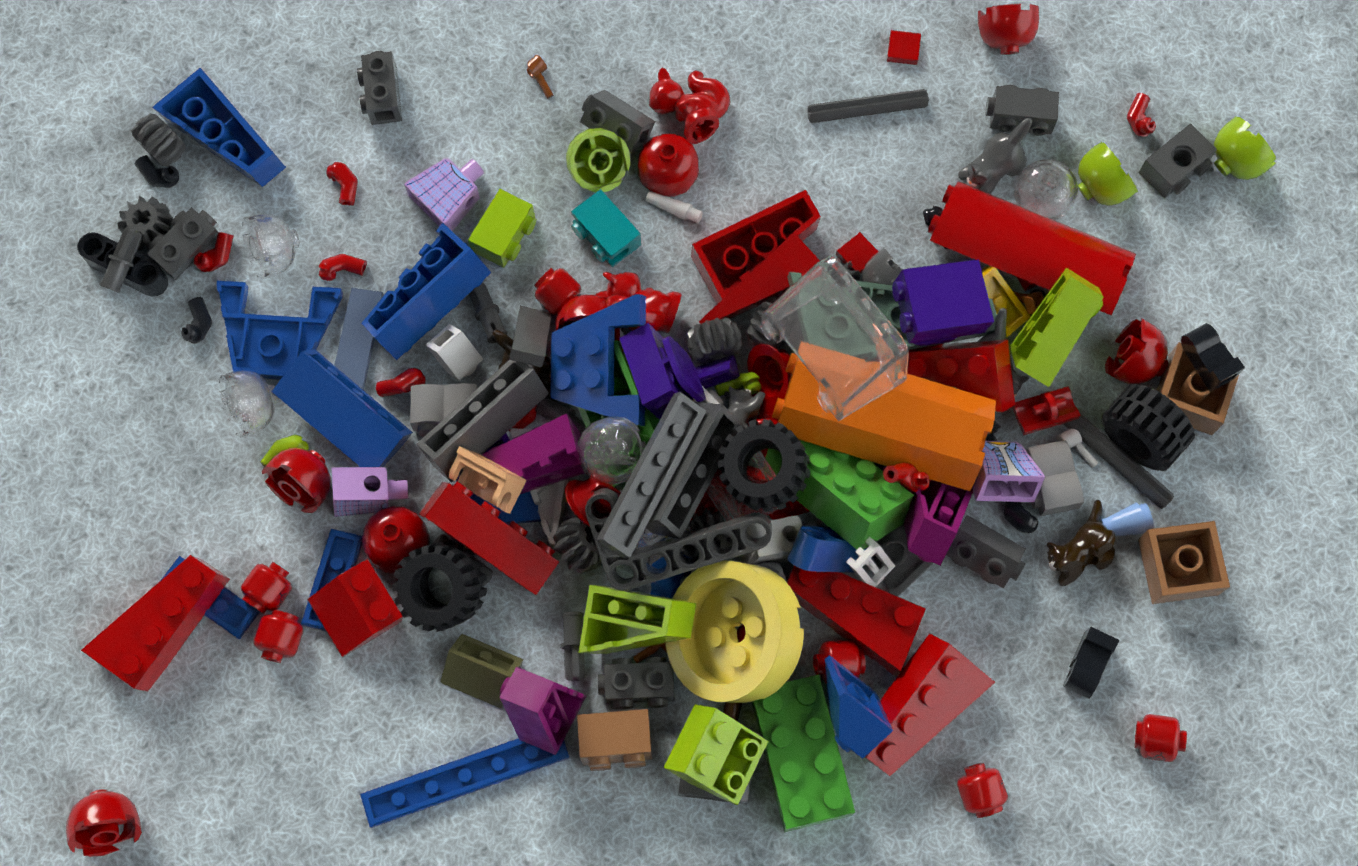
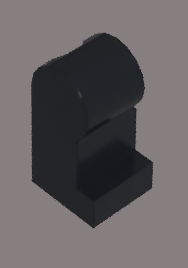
M1205 323L1181 337V345L1185 354L1210 392L1234 380L1245 369L1238 357L1233 358L1224 343L1222 344L1217 331L1210 324Z
M1093 627L1088 628L1084 632L1071 661L1063 687L1090 699L1100 682L1111 654L1119 643V639Z

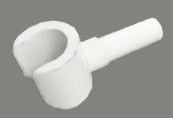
M1069 429L1057 435V441L1066 440L1070 449L1074 447L1076 452L1092 468L1098 464L1096 459L1082 444V437L1078 430Z

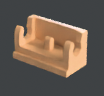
M459 446L456 452L458 454L449 471V478L455 481L460 470L463 468V472L459 476V483L477 496L500 508V510L510 514L527 480L485 456Z

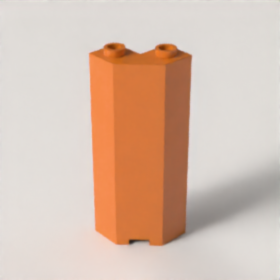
M801 342L798 354L791 353L786 372L791 373L789 386L785 398L777 399L772 417L778 419L777 423L779 422L788 430H791L799 440L884 466L907 462L914 465L919 472H926L931 480L971 491L985 457V453L982 451L987 434L991 433L995 421L996 400Z

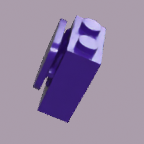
M979 259L902 269L893 282V297L898 302L901 312L900 327L902 332L906 333L908 343L924 346L951 342L960 336L985 333L994 323Z
M647 323L619 338L642 405L658 419H661L674 393L681 392L692 401H694L693 398L697 402L706 400L703 387L690 356L671 336L663 338Z

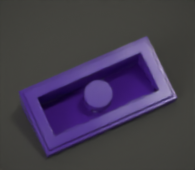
M734 355L696 367L701 385L705 389L740 377Z

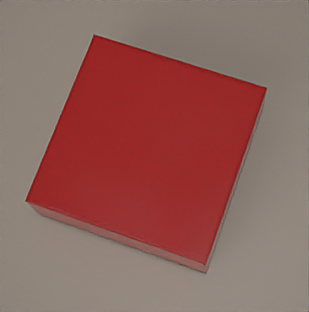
M891 30L887 62L917 65L921 34Z
M859 232L836 251V256L844 264L851 261L853 264L851 271L859 270L861 274L866 263L879 251Z

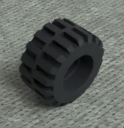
M1129 385L1101 417L1106 434L1116 445L1138 464L1156 471H1166L1195 438L1194 428L1185 413L1168 397L1145 385Z
M763 419V423L759 424L757 420L749 421L750 427L747 428L741 424L735 428L738 432L735 437L731 434L726 437L725 440L729 443L727 448L721 446L719 454L723 457L722 460L718 461V469L722 471V474L719 475L722 483L726 485V489L732 496L753 510L763 509L765 512H773L774 507H777L779 510L786 508L785 503L791 500L794 503L798 499L796 494L799 490L804 492L807 486L804 480L810 477V470L807 468L810 460L809 456L805 453V447L791 430H788L779 422L774 424L771 420ZM764 449L778 450L782 455V466L777 476L766 483H752L747 476V466L753 455Z
M450 541L436 542L411 551L409 553L410 556L404 557L399 564L402 568L395 570L393 577L397 578L398 582L392 584V591L398 592V597L394 598L396 606L402 605L403 610L401 614L404 618L408 616L412 618L410 624L415 627L423 624L422 630L432 631L436 629V632L444 631L472 618L476 614L475 610L481 608L484 602L479 598L487 593V588L482 587V583L487 581L486 573L480 574L479 568L483 567L480 560L474 562L472 558L475 553L470 549L463 552L464 545L459 543L451 545ZM433 567L442 570L451 581L452 596L448 604L439 602L430 592L428 578Z

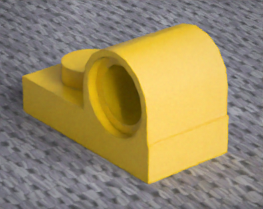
M986 266L982 269L988 298L992 299L996 314H998L1001 308L1007 310L1006 337H1008L1025 323L1031 315L1027 314V310L995 267Z

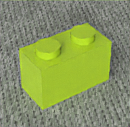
M499 189L468 239L470 248L475 254L504 268L509 260L514 261L521 249V244H519L524 234L530 235L536 225L537 219L535 218L533 205Z

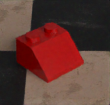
M368 559L338 575L307 599L342 658L401 623L403 619L401 612Z

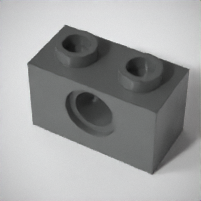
M1190 123L1148 157L1138 173L1164 198L1172 192L1178 195L1191 183L1190 177L1195 173L1199 177L1202 176L1213 165L1211 158L1217 151V148ZM1175 161L1181 162L1185 167L1177 165Z

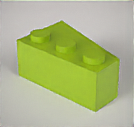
M1066 268L1010 345L1015 367L1049 387L1090 319L1100 311L1103 305L1102 299L1104 298L1100 289Z
M589 585L578 653L610 654L691 638L696 603L630 590L621 591L614 587Z

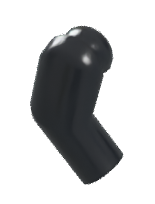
M147 155L141 156L134 163L152 187L171 188L179 181V172L175 167L156 168Z

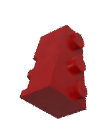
M1008 340L939 344L900 353L902 371L904 373L950 387L955 386L957 389L996 400L995 411L1002 413L1015 405Z

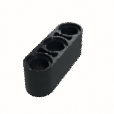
M91 232L79 239L77 250L89 266L105 274L111 260L108 256L109 254L113 255L118 243L99 233ZM102 248L98 254L92 255L95 250ZM136 252L132 260L134 267H129L123 284L151 297L163 294L168 287L166 274L154 260ZM156 275L152 281L145 282L149 276Z

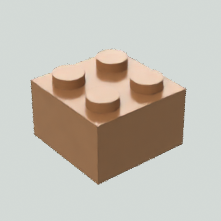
M1178 342L1168 355V366L1161 376L1156 391L1172 400L1185 413L1194 429L1213 435L1224 424L1239 375L1234 380L1210 392L1185 354L1181 343Z
M1215 521L1148 529L1138 539L1152 604L1218 596L1230 587Z
M648 709L577 715L579 755L583 766L588 765L590 771L610 770L611 763L624 762L625 768L645 767V760H652Z

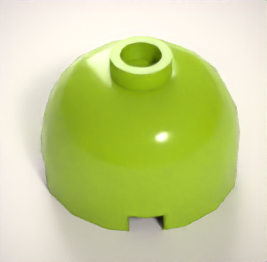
M1235 116L1218 132L1214 141V146L1217 148L1215 152L1217 160L1214 162V165L1224 176L1231 174L1238 179L1250 180L1261 176L1276 164L1274 162L1276 156L1260 133L1254 135L1252 132L1247 131L1252 125L1241 117Z
M603 128L587 129L577 134L569 143L566 152V167L572 179L582 188L595 193L600 189L603 192H608L618 187L623 181L621 179L625 176L626 171H629L630 152L625 141L614 132Z
M1104 142L1095 145L1083 156L1078 167L1081 183L1077 187L1087 201L1093 197L1098 203L1111 206L1129 199L1138 190L1130 175L1126 174L1120 166L1122 164Z

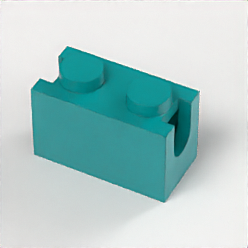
M601 189L571 211V215L575 218L572 221V230L579 239L584 240L586 238L593 245L591 250L601 263L607 261L613 268L642 245L641 233Z

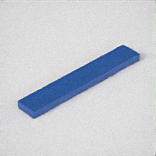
M518 738L361 793L360 796L369 827L374 828L569 759L570 756L565 741L562 742L555 755L523 742Z

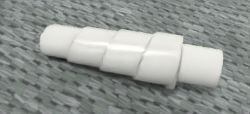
M650 191L646 196V202L686 221L688 219L699 223L702 218L703 212L693 208V205Z

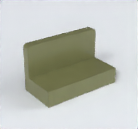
M461 634L448 651L441 683L498 708H502L503 704L499 698L501 686L507 677L512 676L516 667L521 668L523 659Z

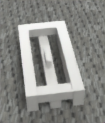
M869 536L865 541L869 547L866 550L859 547L856 551L859 558L855 561L850 557L846 563L862 582L877 587L895 565L881 546ZM874 554L884 565L881 569L871 559ZM865 564L875 575L872 579L862 568Z

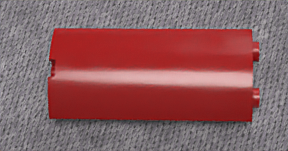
M958 181L955 187L952 185L948 186L942 199V203L946 204L941 216L936 214L933 216L927 231L932 234L931 242L972 259H979L982 263L1048 290H1051L1064 270L1068 268L1100 289L1104 297L1100 311L1112 316L1128 279L1129 271L1133 266L1136 253Z

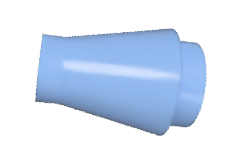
M1136 502L1107 518L1101 519V523L1108 530L1114 531L1115 536L1141 535L1148 529H1154L1153 518L1147 503L1139 505Z

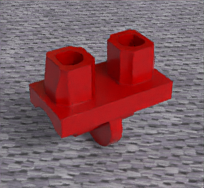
M1069 386L1017 401L1012 406L1023 436L1079 419L1081 416L1074 404Z

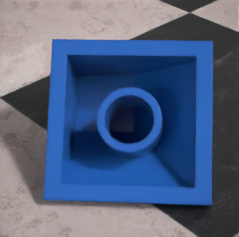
M829 655L825 659L831 721L837 734L834 738L846 752L852 750L863 759L893 729L877 693Z

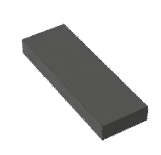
M520 305L510 354L512 361L538 367L543 366L551 320L550 312Z

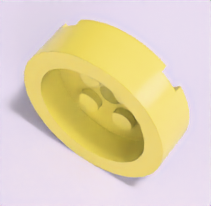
M728 560L698 568L682 582L673 599L696 603L691 638L666 643L670 664L682 684L695 695L714 702L747 703L765 699L777 692L794 672L801 655L804 639V629L800 628L797 610L800 608V605L788 583L780 575L766 567ZM743 624L746 635L741 642H738L737 629L735 627Z

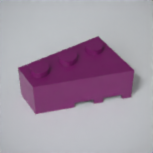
M567 413L511 441L493 447L488 452L482 454L527 480L520 494L592 471L583 437Z
M929 479L930 482L927 489L918 490L917 492L909 491L914 496L906 515L904 526L908 550L925 562H933L941 566L957 534L973 494V489L967 491Z
M516 667L512 676L504 680L499 698L519 740L556 755L587 695Z

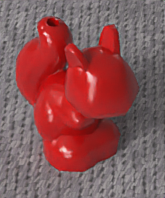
M662 67L658 72V81L651 88L649 106L657 114H668L676 111V119L679 122L685 121V138L692 144L705 141L718 129L720 124L719 118L729 108L730 95L727 88L717 79L703 78V73L695 70L690 73L687 80L688 87L693 94H684L682 87L672 80L668 71Z
M603 272V276L609 281L607 290L598 292L595 296L606 299V307L635 294L646 296V324L649 323L656 331L669 333L678 311L682 293L672 291L664 294L651 287L641 290L640 278L636 273L624 272L614 275L609 272ZM629 327L628 329L634 331L639 327Z

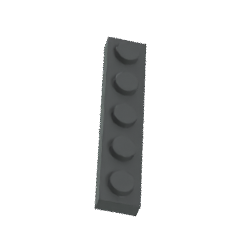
M683 393L673 394L596 539L622 558L631 557L706 413L705 409Z

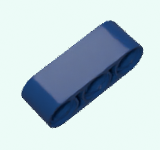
M801 526L788 555V561L806 571L855 573L846 561L850 557L856 561L859 556L856 553L857 549L830 527Z

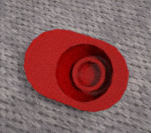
M759 344L752 348L748 355L747 366L748 372H754L760 377L758 381L762 388L759 392L765 393L759 410L760 414L773 415L777 399L785 398L789 386L791 373H787L786 368L790 355L785 349L777 350L768 344Z
M595 476L585 481L572 480L565 487V496L570 508L588 526L590 525L585 507L595 491L607 488L614 491L618 497L621 494L619 490L614 488L603 477ZM595 500L594 505L599 513L608 514L611 512V505L607 500Z

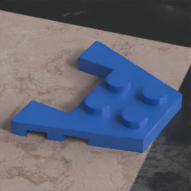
M217 280V291L220 295L222 317L225 321L227 343L235 376L280 380L302 351L317 350L343 298L342 289L312 286L307 318L245 314L249 289L246 282Z
M635 294L552 332V399L629 424L645 426V406L642 405L639 394L614 396V337L616 328L641 327L646 324V296Z

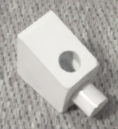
M799 516L770 520L772 523L770 542L762 549L741 555L743 563L758 564L765 561L769 563L787 561L800 527H818L816 523L802 525ZM758 523L751 524L747 528L748 534L753 538H761L766 534L765 528Z

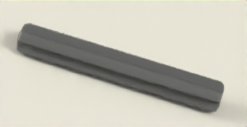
M920 89L811 104L807 108V116L809 122L816 123L925 108L928 106L929 97L927 90Z
M1081 413L1079 419L1064 423L1068 429L1078 430L1082 441L1156 506L1163 509L1172 501L1174 494Z

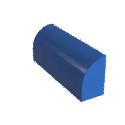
M315 349L302 351L271 391L359 467H384L413 433Z

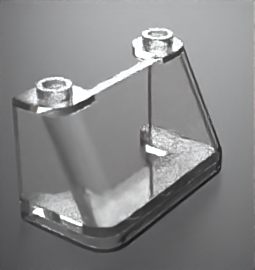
M832 255L817 262L761 315L762 321L759 325L768 340L774 339L776 342L786 341L818 381L820 394L817 395L820 406L826 413L831 412L838 421L902 384L907 379L909 352L903 337L843 265Z

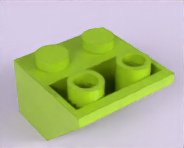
M695 704L663 768L704 791L734 805H738L768 741L717 708Z

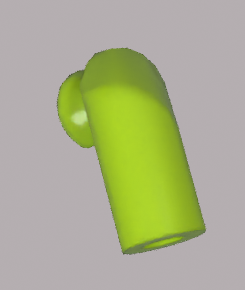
M754 372L739 373L740 377L714 387L719 396L724 395L725 391L729 392L730 386L734 389L744 387V389L751 390L753 395L762 388L758 381L760 377Z
M296 434L276 440L260 463L266 467L281 451L289 448L308 450L309 444L302 440V436Z

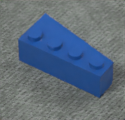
M201 68L196 70L152 107L166 122L261 187L265 186L286 168Z
M444 223L436 230L439 236L430 246L426 243L418 254L421 258L411 270L406 268L398 277V287L395 291H387L361 323L396 360L408 352L421 337L432 330L447 313L456 308L461 300L474 288L481 285L483 280L491 274V271L475 252Z

